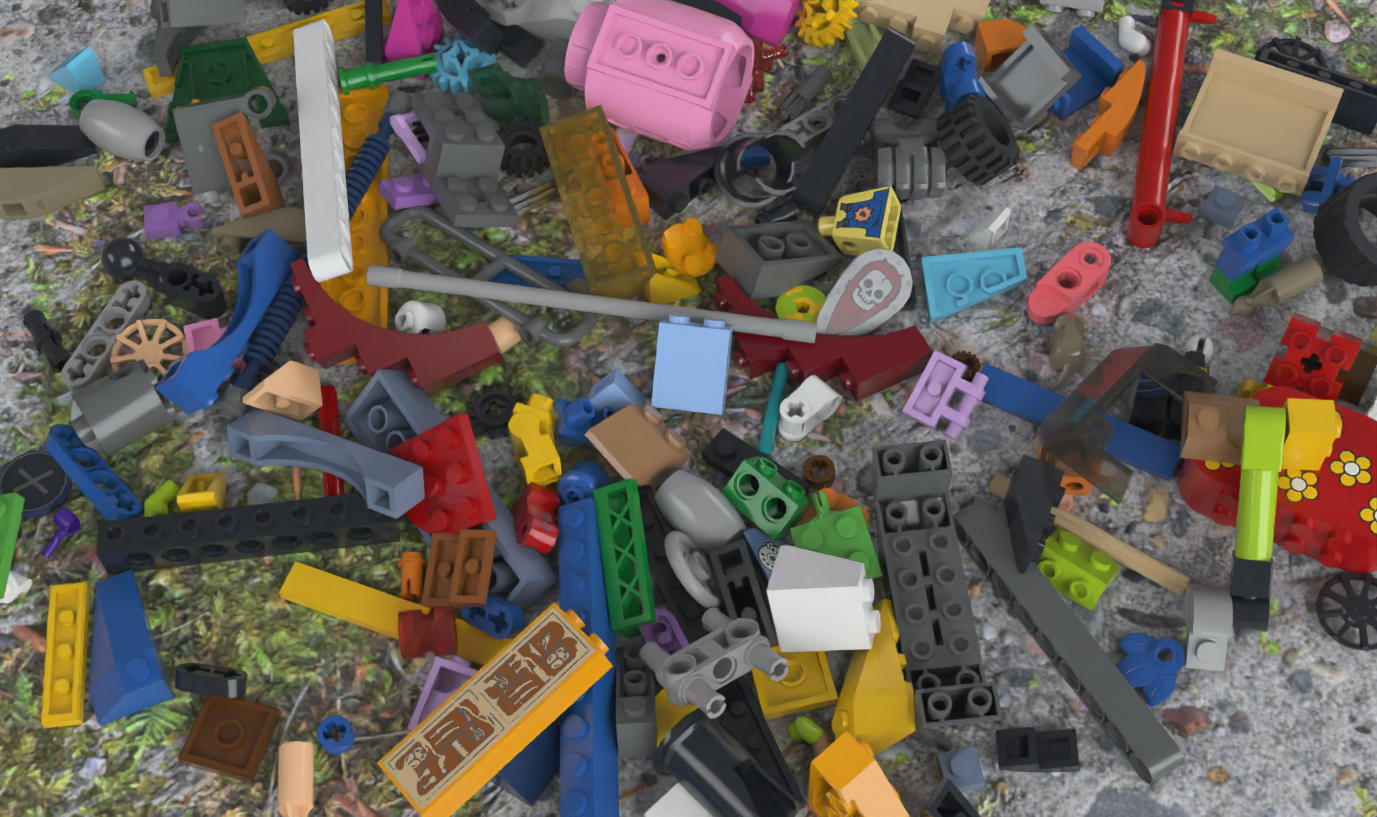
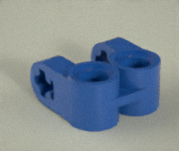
M967 42L953 43L945 49L943 54L942 68L939 73V90L942 102L945 103V112L971 94H978L985 98L982 84L977 80L974 70L976 62L973 49Z

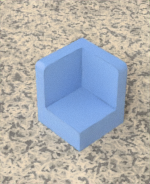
M618 368L591 388L588 398L596 412L605 406L614 409L616 412L629 404L643 406L645 399L642 393Z

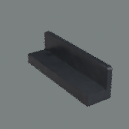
M1266 47L1264 48L1258 60L1259 62L1344 89L1331 121L1332 123L1367 135L1373 133L1377 123V85Z

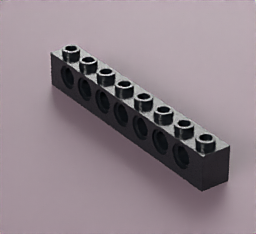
M360 493L98 522L97 557L108 574L111 575L120 574L131 569L133 572L391 543L400 541L399 518L396 519L369 509L364 497Z

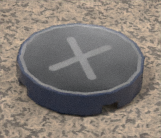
M29 451L19 455L4 467L0 475V495L16 492L25 498L21 517L27 519L44 517L50 514V510L54 509L57 505L60 507L67 500L72 490V479L48 451Z

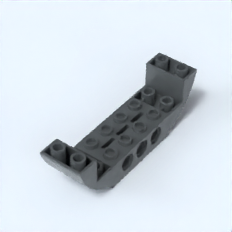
M946 440L872 447V482L878 555L884 575L883 583L886 599L892 602L899 630V638L896 643L897 652L905 655L907 663L905 668L902 669L904 681L912 683L914 691L915 724L919 729L1003 719L995 681L986 682L948 495L952 467Z

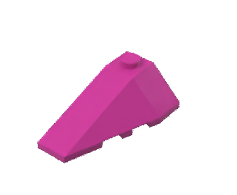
M398 0L389 37L383 47V58L387 62L421 56L431 52L435 53L434 45H440L444 36V28L439 8L432 7L434 0ZM427 74L419 75L413 78L425 80Z
M715 0L742 17V30L746 35L776 49L799 19V16L796 15L797 11L804 8V5L801 3L802 0Z

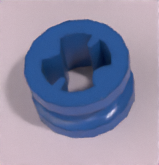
M334 715L327 717L318 727V740L323 749L329 754H343L354 744V731L348 720L342 716ZM335 728L339 732L346 731V733H341L343 739L335 742L330 734V731Z

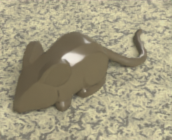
M1070 313L1063 316L1060 315L1053 326L1054 334L1050 336L1052 346L1049 362L1052 371L1062 370L1049 389L1053 392H1056L1066 382L1072 371L1080 373L1084 365L1085 342L1083 334L1088 332V324L1084 317H1077Z

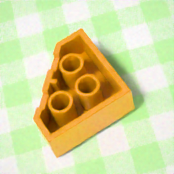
M846 731L811 762L807 804L820 817H910L900 801L898 792L889 783L877 761L873 758L874 753L872 749L861 738L854 739Z

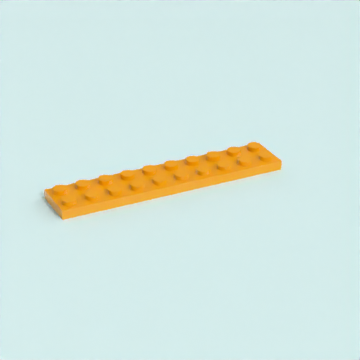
M379 85L375 90L364 88L350 91V94L344 96L343 89L338 88L345 175L362 144L365 142L366 137L369 134H376L379 130L378 123L384 114L382 110L390 97L388 85ZM390 151L349 223L353 271L321 282L323 289L328 295L353 316L388 330L389 288L368 285L367 271L370 264L389 267V247L382 242L379 234L381 225L389 218V203L378 193V188L381 180L390 179ZM356 356L336 365L356 364Z

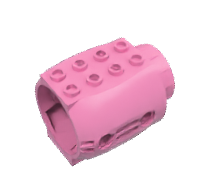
M616 0L613 5L596 1L591 2L583 10L572 31L565 57V79L572 87L585 91V103L591 115L603 118L616 126L686 150L700 151L720 146L727 137L730 138L753 80L754 44L734 22L671 0Z

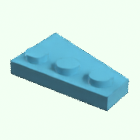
M1022 247L927 256L920 259L929 324L1021 286L1027 280Z

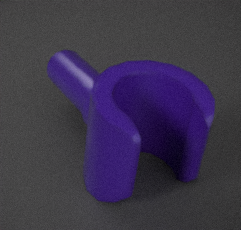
M66 507L58 510L53 517V522L59 528L41 553L47 559L50 558L66 535L71 536L80 529V520Z

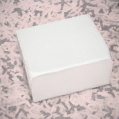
M1006 207L986 216L969 235V239L986 250L991 249L1006 232L1011 210Z

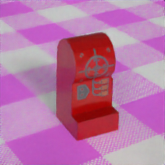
M533 482L527 486L512 506L518 544L532 547L544 555L551 551L559 534V528L555 525L554 512L560 503L558 493Z

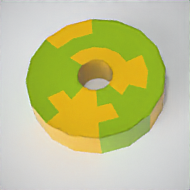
M797 286L779 296L776 303L775 316L780 320L793 319L816 322L819 311L827 297L823 292L814 287ZM806 310L807 313H799L798 311Z

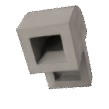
M1187 583L1183 621L1187 626L1184 666L1185 668L1224 672L1228 638L1232 639L1233 606L1231 595L1225 587Z

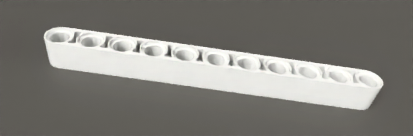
M325 19L293 30L307 256L312 275L318 283L353 271L335 45L331 29Z

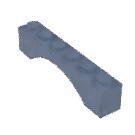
M260 408L252 409L226 426L231 457L255 466H300L331 473L354 486L364 497L369 509L390 517L399 518L425 498L423 468L414 463Z

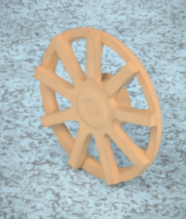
M139 319L116 336L110 363L113 371L120 369V363L144 359L149 369L152 371L158 370L164 376L166 373L163 367L165 360L173 362L188 354L186 338L175 325L165 319ZM158 326L153 339L149 341L145 327ZM166 328L176 335L168 341L159 344ZM136 330H139L142 340L140 345L127 339ZM178 343L182 344L183 356L165 354L164 351ZM122 344L135 350L133 354L118 356Z

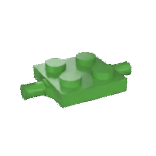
M825 491L818 492L822 507L816 493L811 495L817 516L808 523L790 528L795 547L864 563L867 578H872L873 581L883 578L884 575L861 506L859 505L844 511H831Z

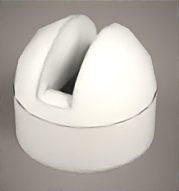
M1194 335L1187 341L1184 355L1188 351H1196L1197 346L1201 345L1203 346L1202 353L1205 355L1206 364L1210 361L1214 352L1213 342L1208 336Z

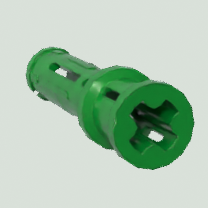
M434 52L375 65L373 62L367 61L363 66L344 69L343 66L338 67L344 96L349 95L350 91L364 88L375 90L379 87L378 84L438 73Z

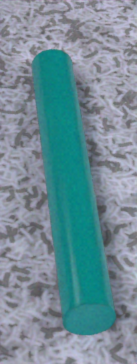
M784 363L776 365L758 445V451L769 458L771 457L780 416V404L783 402L788 379V372Z

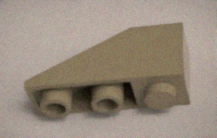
M97 166L0 168V216L3 220L36 219L105 190L106 185Z
M294 207L279 208L212 228L210 233L218 252L237 255L244 252L252 238L270 228L294 250L302 254L307 244L305 209Z

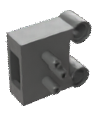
M256 86L248 93L179 105L172 110L193 195L231 188L212 124L239 112L244 114L249 126L248 116L253 119L267 117L276 104V97L268 87ZM260 94L264 96L268 102L267 109H255L251 104L252 95ZM272 150L265 154L267 161L275 159L283 166L281 174H274L278 183H280L288 175L291 169V161L282 151Z

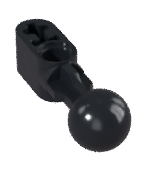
M120 237L113 239L104 247L101 254V263L109 276L117 280H130L138 276L146 280L149 287L167 295L173 305L207 320L219 318L226 312L227 302L217 278L184 263L169 264L164 261L155 263L147 259L141 245L130 238Z

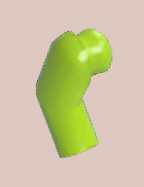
M168 479L145 500L144 517L168 515V504L180 491L174 482Z

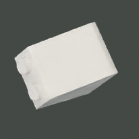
M789 545L780 546L766 591L781 652L871 649L875 633H880L881 619L879 610H873L874 584L872 578L866 577L864 563Z

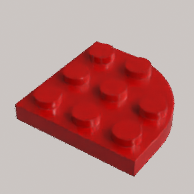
M457 414L384 452L422 466L425 498L405 512V514L417 527L425 532L454 535L458 534L460 529L475 530L497 519L468 414Z

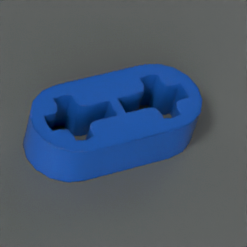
M488 591L485 606L461 608L462 615L469 624L496 639L515 638L525 628V617L521 608L491 591Z

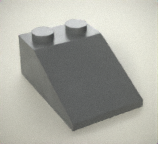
M808 220L727 226L715 260L727 274H730L744 294L750 299L758 300L780 296L840 265L843 257Z

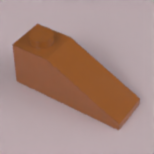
M239 112L212 124L240 216L249 218L286 207L278 181L244 114Z

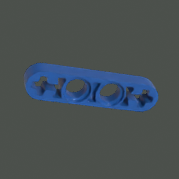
M65 424L52 426L45 441V448L107 521L138 518L141 511V503L95 449L83 445L72 426ZM75 461L84 462L86 464H89L91 467L82 466L80 464H77ZM95 484L104 485L110 488L111 490L101 489L97 487Z

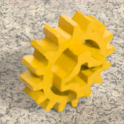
M802 0L801 3L804 5V8L797 11L796 15L801 17V19L795 23V26L800 29L797 33L798 36L810 46L824 49L825 45L828 44L833 47L835 38L838 37L843 40V31L845 29H852L849 22L850 19L857 18V14L852 10L858 6V2L855 0Z

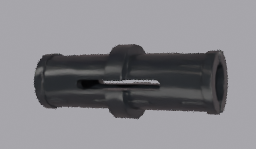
M34 310L24 316L23 324L34 338L33 345L39 353H43L53 372L61 373L71 357L62 345L61 335L49 325L42 311Z

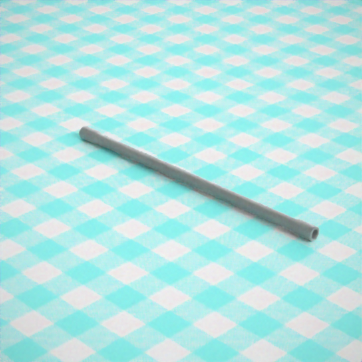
M372 264L369 265L367 271V284L373 286L417 289L652 321L669 319V314L690 316V322L704 323V318H717L725 320V326H733V331L774 336L784 340L815 344L816 322L793 319L779 320L405 271L401 268Z

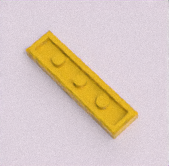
M87 581L50 585L41 724L44 728L83 724L90 586Z

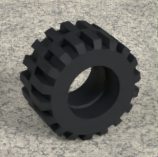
M971 94L937 118V134L945 154L954 167L974 184L983 186L1018 163V145L1009 124L998 109L984 97L978 94Z

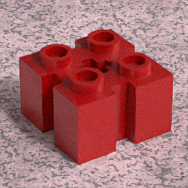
M1294 312L1280 344L1288 346L1286 353L1279 350L1276 351L1263 383L1292 388L1294 385L1306 390V394L1323 400H1334L1335 403L1345 378L1337 374L1340 368L1350 371L1361 347L1362 339L1337 328L1334 329L1332 336L1318 331L1321 322ZM1312 353L1319 356L1318 362L1322 364L1320 366L1315 365L1313 368L1306 365V361H1303V357L1309 358Z

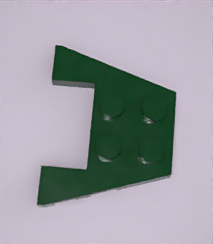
M246 37L182 47L174 82L173 100L169 104L168 122L166 128L164 127L166 144L180 142L172 111L175 107L190 104L193 102V99L206 101L248 93L256 86L268 87L276 97V104L267 117L259 119L261 128L290 125L288 114L283 108ZM260 94L252 95L251 99H256L258 110L267 109L268 102L264 96Z

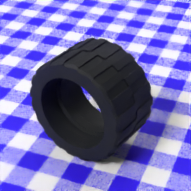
M1374 172L1370 175L1361 176L1328 197L1318 208V213L1313 221L1315 247L1323 263L1330 268L1334 275L1351 285L1356 284L1359 287L1377 286V248L1365 237L1358 219L1359 207L1369 211L1377 218V172Z

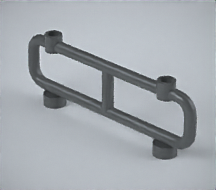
M441 205L435 211L425 206L402 208L389 217L380 228L381 240L389 247L388 255L396 264H402L409 259L432 274L465 278L418 250L410 238L402 237L400 239L393 234L394 230L408 220L418 218L425 220L492 261L470 279L490 281L506 269L536 288L594 295L590 284L582 278H575L563 288L466 229L453 227ZM471 297L519 326V335L528 345H533L540 339L555 347L571 346L587 335L597 323V313L576 311L583 316V320L566 333H556L548 328L542 318L538 316L530 318L504 301Z

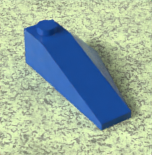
M132 569L96 583L89 694L100 726L174 697Z

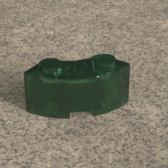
M498 62L467 71L471 95L476 98L482 110L489 118L509 126L508 120L514 118L515 122H519V116H524L525 121H529L530 117H534L536 124L541 120L544 122L545 127L551 126L548 100L538 77L527 79L514 77L505 72Z

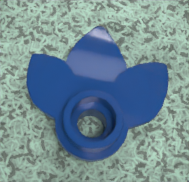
M1132 633L1118 641L1119 647L1126 656L1116 665L1117 669L1131 687H1143L1144 697L1149 707L1161 704L1175 691V674L1185 664L1183 647L1173 639L1160 638L1155 640L1145 633ZM1170 651L1173 657L1170 661L1163 662L1158 658L1160 652Z

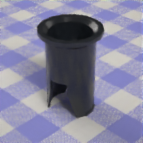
M774 130V132L765 135L744 132L731 137L720 147L714 161V178L719 191L729 202L742 208H758L771 203L778 195H785V193L796 189L791 180L794 175L795 161L799 160L805 145L797 137L798 135L788 130ZM757 144L766 148L773 156L776 164V177L771 187L764 185L755 175L745 170H740V159L744 150Z
M699 708L695 709L671 728L654 753L652 765L659 775L667 776L673 774L712 817H795L799 811L800 803L723 724L724 712L716 718H709Z

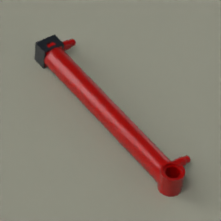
M1161 0L1157 13L1155 27L1157 30L1130 217L1126 230L1128 241L1139 248H1150L1158 242L1164 222L1190 224L1192 220L1191 214L1165 208L1189 25L1190 22L1215 24L1217 19L1216 14L1193 10L1195 0Z

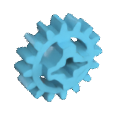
M456 34L455 41H450L447 37L444 38V46L434 45L438 73H430L429 76H431L433 85L439 84L441 92L451 89L454 95L458 91L469 94V90L474 89L479 93L481 92V84L489 86L491 84L490 77H496L495 67H497L495 54L491 56L486 54L469 40L461 39L460 34Z

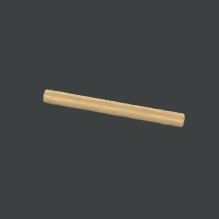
M996 474L990 482L989 491L1004 499L1011 480L1001 474ZM1052 506L1050 513L1056 515L1052 526L1074 533L1079 537L1080 541L1097 551L1105 552L1117 562L1178 595H1182L1185 592L1187 583H1190V578L1187 575L1064 508Z

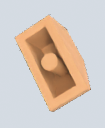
M290 360L243 396V403L302 421L323 405L319 370Z

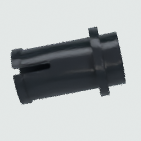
M788 200L770 210H759L758 215L754 217L755 224L796 221L799 219L797 216L799 213L796 205L791 200Z

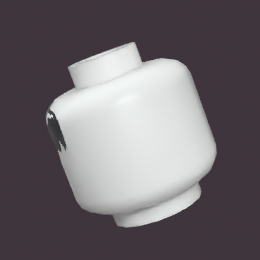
M410 300L399 309L395 317L396 332L438 334L446 332L447 320L443 310L438 305Z

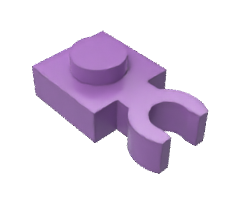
M177 201L144 206V228L147 239L152 240L181 235V227H188L193 230L203 228L204 223L201 216L192 217L195 214L203 213L200 202L187 203L183 208H179Z

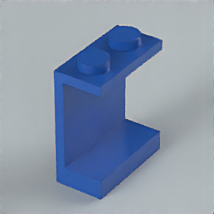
M1082 25L1071 31L1068 48L1062 51L1082 77L1048 109L1049 112L1054 113L1061 121L1098 99L1105 88H1112L1124 68V63Z

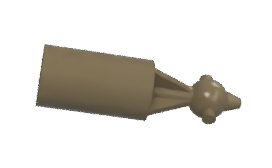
M1305 256L1259 281L1250 297H1238L1234 301L1233 307L1229 310V314L1231 316H1248L1254 311L1255 306L1276 307L1321 283L1323 279L1319 264L1312 257Z

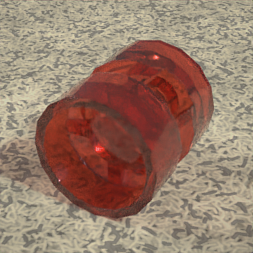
M453 606L431 608L428 614H424L421 609L399 611L398 636L403 660L425 658L428 652H432L437 657L456 655L458 653L457 625Z

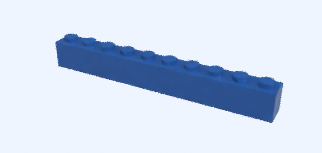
M586 498L559 507V607L564 612L571 608L585 624L581 630L588 637L594 632L605 643L609 650L604 655L613 667L560 715V817H619L618 743L616 729V632H613L611 629L595 501L592 498Z

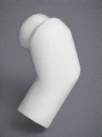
M1124 16L1119 20V45L1131 53H1137L1140 56L1147 55L1152 47L1151 41L1146 39L1145 35L1135 31V20L1130 16Z

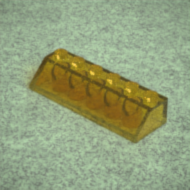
M598 105L540 127L539 130L591 294L632 300L655 275L657 269L602 105Z

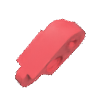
M1090 241L1076 245L1036 283L1035 290L1028 296L1027 300L1028 317L1038 324H1053L1060 315L1071 314L1089 300L1106 282L1111 265L1109 251L1104 246ZM1091 256L1095 257L1097 260V262L1094 264H1089L1087 262L1089 261Z

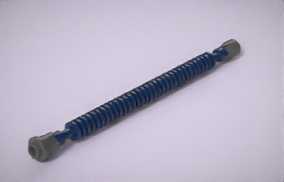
M395 90L391 93L382 110L384 114L378 123L379 130L376 134H369L366 137L365 142L362 144L345 175L349 223L390 151L391 146L388 139L390 135L396 133L390 125V117L397 114L410 113L413 109L410 105L412 97L403 91ZM306 244L298 259L303 258L308 263ZM291 270L287 281L283 284V288L280 290L279 295L276 297L275 302L252 339L247 352L243 355V361L247 365L242 374L236 375L232 384H227L219 400L215 401L210 407L214 414V419L224 426L244 415L248 405L243 403L242 397L254 389V380L259 371H268L270 364L286 339V335H288L290 328H292L294 321L306 303L303 294L298 296L290 281V277L294 275L293 270Z

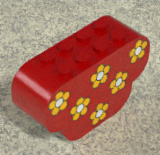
M1283 386L1265 388L1251 398L1258 399L1259 406L1283 408L1287 398L1323 400ZM1334 404L1335 415H1340L1342 420L1341 435L1339 438H1335L1332 444L1330 457H1325L1319 471L1282 469L1279 472L1273 543L1281 545L1291 553L1303 554L1314 558L1326 567L1339 568L1347 572L1372 573L1377 571V421L1366 415ZM1185 458L1178 478L1179 492L1185 503L1194 511L1211 518L1217 524L1223 526L1230 525L1236 528L1241 465Z

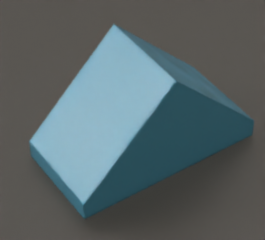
M89 46L69 56L48 74L54 82L73 94L81 90H96L106 81L94 51Z

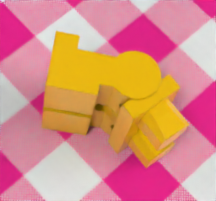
M532 393L527 405L516 403L513 409V416L508 424L516 465L523 472L526 488L533 482L558 493L557 486L559 479L562 477L560 457L555 448L553 434L556 420L550 415L553 401L549 397Z

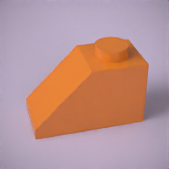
M1009 18L978 23L974 44L983 72L996 71L1027 40L1022 34L1027 27Z

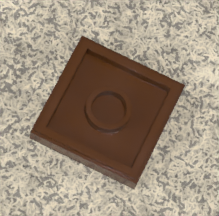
M206 695L178 760L183 765L253 784L282 713L278 708L238 697L225 698Z

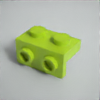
M1058 527L1044 541L1046 545L1036 565L1055 590L1091 611L1096 606L1105 589L1116 578L1122 566L1113 561L1105 552L1097 551L1080 541L1079 537L1074 533L1064 531Z

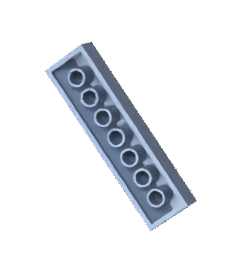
M378 369L343 418L360 445L383 453L445 421L421 387L417 389L414 387L407 370ZM486 479L497 519L475 530H495L497 532L488 591L512 602L524 612L536 605L558 578L538 550L517 543L513 515ZM417 527L431 547L433 534Z

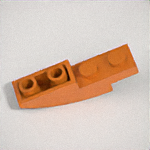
M1139 59L1130 69L1125 68L1119 75L1116 84L1112 88H1105L1098 99V104H1100L1099 112L1091 122L1090 128L1085 133L1080 132L1071 144L1070 148L1073 152L1070 164L1081 170L1099 151L1111 157L1127 136L1136 115L1144 85L1145 62Z

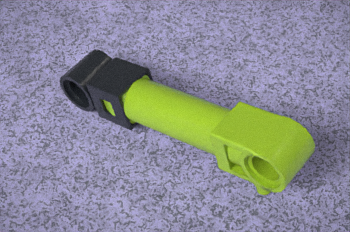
M1245 405L1240 453L1241 477L1235 549L1232 551L1231 591L1229 592L1233 606L1232 629L1267 632L1274 563L1272 548L1279 472L1282 471L1286 408Z

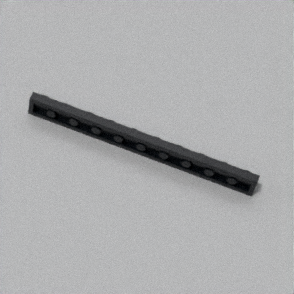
M644 485L638 488L649 571L667 610L675 616L690 645L711 633L703 628L704 623H702V616L708 608L699 604L688 593L674 573L667 558L664 544L667 534L672 532V529L655 501V494L651 486ZM624 493L623 495H624V498H625V505H626V503L628 502V499H627V493ZM744 675L717 689L716 692L725 698L724 702L726 703L725 710L723 711L725 714L723 724L800 803L799 809L804 808L805 799Z

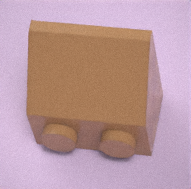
M629 404L590 428L585 434L625 480L633 478L637 480V485L662 486L674 472L683 467L692 455L684 446V438L676 431L669 429L661 421L663 417L659 411L650 405Z

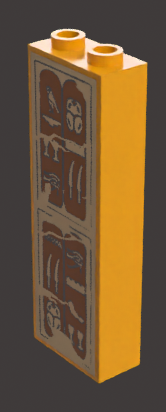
M555 602L551 604L377 762L421 817H450L613 667L604 655L609 648L594 632L588 637L581 630L585 624L571 608L564 612Z

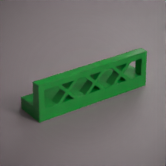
M629 478L595 489L593 493L611 629L613 632L632 638L641 635L640 626L657 622L637 480ZM625 491L627 492V499H628V502L626 503V505H625L624 495L621 494L622 492H625ZM629 526L632 528V535H633V537L631 538V540H630ZM634 562H636L638 572L636 575L634 569ZM638 597H640V598L642 599V607H643V614H642V615H641V613H640V605H639V598H638Z

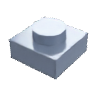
M1215 185L1202 207L1200 216L1231 229L1244 205L1246 197Z
M975 746L937 754L936 762L941 780L949 778L960 792L984 788L986 782Z

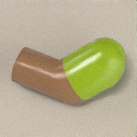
M797 717L796 721L788 725L787 733L790 739L796 742H801L804 739L812 745L815 758L831 745L828 732L808 717Z

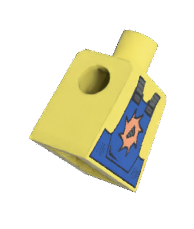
M891 186L844 195L838 201L836 216L820 217L819 232L822 236H832L840 251L845 255L859 256L865 251L878 248L893 251L902 205Z

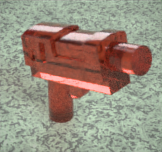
M753 41V80L744 103H753L755 101V94L757 92H764V71L772 69L773 60L788 57L786 45L763 50V41Z

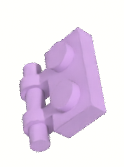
M935 350L902 413L935 430L940 418L948 421L949 425L944 435L956 441L962 429H967L971 421L969 416L976 402H981L986 393L983 389L989 378L982 373L976 372L971 383L962 379L967 365ZM955 390L964 394L957 410L947 407Z

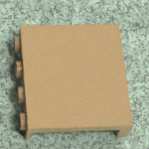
M1216 48L1209 71L1183 129L1178 133L1173 154L1301 197L1344 89Z

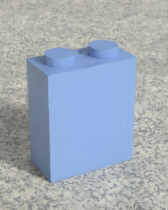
M669 314V319L660 321L651 406L722 415L725 410L733 326H725V320L717 318H704V323L690 322V316Z

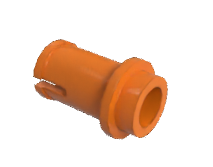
M420 552L403 553L398 561V568L401 569L400 598L408 601H414V595H416L418 601L422 600L424 569L427 567V561Z

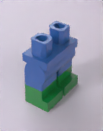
M1274 208L1263 217L1244 225L1238 231L1223 239L1222 246L1225 249L1220 252L1209 281L1230 304L1234 303L1238 297L1246 296L1253 292L1261 279L1284 268L1278 260L1282 250L1286 249L1289 243L1293 241L1295 234L1287 227L1289 220L1279 209Z

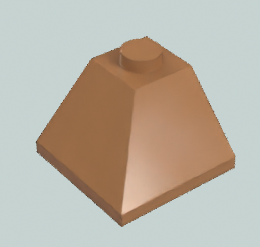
M1184 391L1180 457L1240 465L1245 405L1259 406V400Z

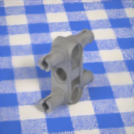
M714 607L708 609L702 616L703 628L711 632L672 655L659 647L656 642L646 643L639 653V656L642 658L640 659L641 662L656 673L658 683L666 689L667 699L670 703L678 706L693 704L709 718L718 717L726 707L725 698L716 692L717 689L754 668L761 670L773 681L782 680L789 671V666L786 665L788 661L771 649L768 639L760 634L757 621L751 618L732 620L721 613L718 608Z

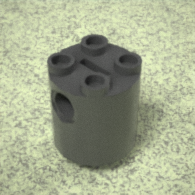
M144 359L135 360L71 394L72 402L69 421L83 445L104 453L108 457L172 422L171 420L177 417L169 400L155 389L159 381L153 371L148 368Z

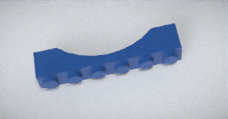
M269 228L252 238L237 261L239 277L238 298L234 314L227 329L209 348L190 352L173 361L155 388L188 415L202 408L206 410L216 401L219 395L216 390L234 372L235 367L232 364L249 347L251 343L248 340L250 335L257 331L265 318L263 314L275 302L281 285L287 281V277L291 273L290 263L296 261L300 256L296 250L272 229Z

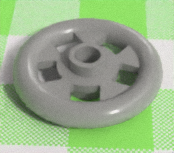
M680 531L669 532L664 542L665 552L677 578L699 604L708 609L713 607L719 608L723 604L724 598L712 563L688 535Z

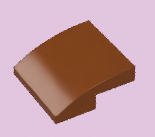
M460 529V532L454 535L433 533L421 605L430 609H459L485 606L497 532L495 530Z

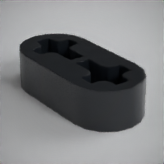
M184 663L176 667L175 687L185 692L236 698L246 694L248 674L243 670L201 663Z

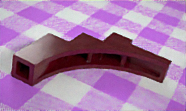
M303 258L290 263L294 273L290 277V281L298 296L303 294L307 306L303 307V311L312 326L304 330L308 342L304 343L303 346L312 363L316 361L324 369H328L353 356H356L357 365L364 376L369 374L370 377H373L378 369L405 370L412 366L407 372L416 389L421 387L429 396L504 361L494 335L485 321L461 330L438 334H408L380 328L353 316L337 304L323 289L321 283L315 280L309 264Z
M729 273L716 278V293L713 294V298L720 312L778 319L761 309L744 294ZM916 325L893 333L868 337H837L816 333L815 344L784 340L774 336L732 332L735 337V348L731 352L733 361L739 370L744 369L750 380L775 370L778 363H784L789 378L792 381L797 380L799 385L811 375H816L823 382L838 376L842 388L846 392L850 391L856 402L922 374L933 353Z

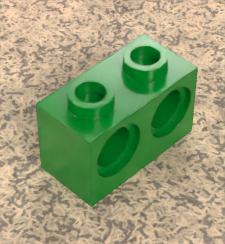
M756 456L743 460L721 493L773 540H777L790 534V528L795 527L812 501L804 495L805 490L798 483L786 480L777 472V466L765 457ZM752 475L759 482L758 492L751 486L750 479ZM779 498L786 504L787 511L785 515L778 509L777 502Z

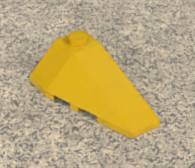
M883 599L873 607V610H879L880 633H875L871 649L853 651L832 719V730L835 733V740L847 731L854 739L861 738L870 746L874 755L881 753L916 731L914 691L912 683L904 681L902 669L905 668L907 663L905 655L897 652L896 643L899 638V630L892 602L889 599Z

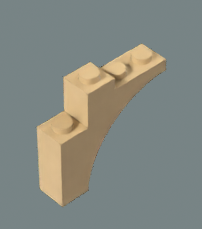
M856 0L858 6L854 9V13L857 14V18L854 19L866 24H874L884 29L890 26L916 40L915 49L939 56L948 28L976 37L977 25L983 22L990 0Z

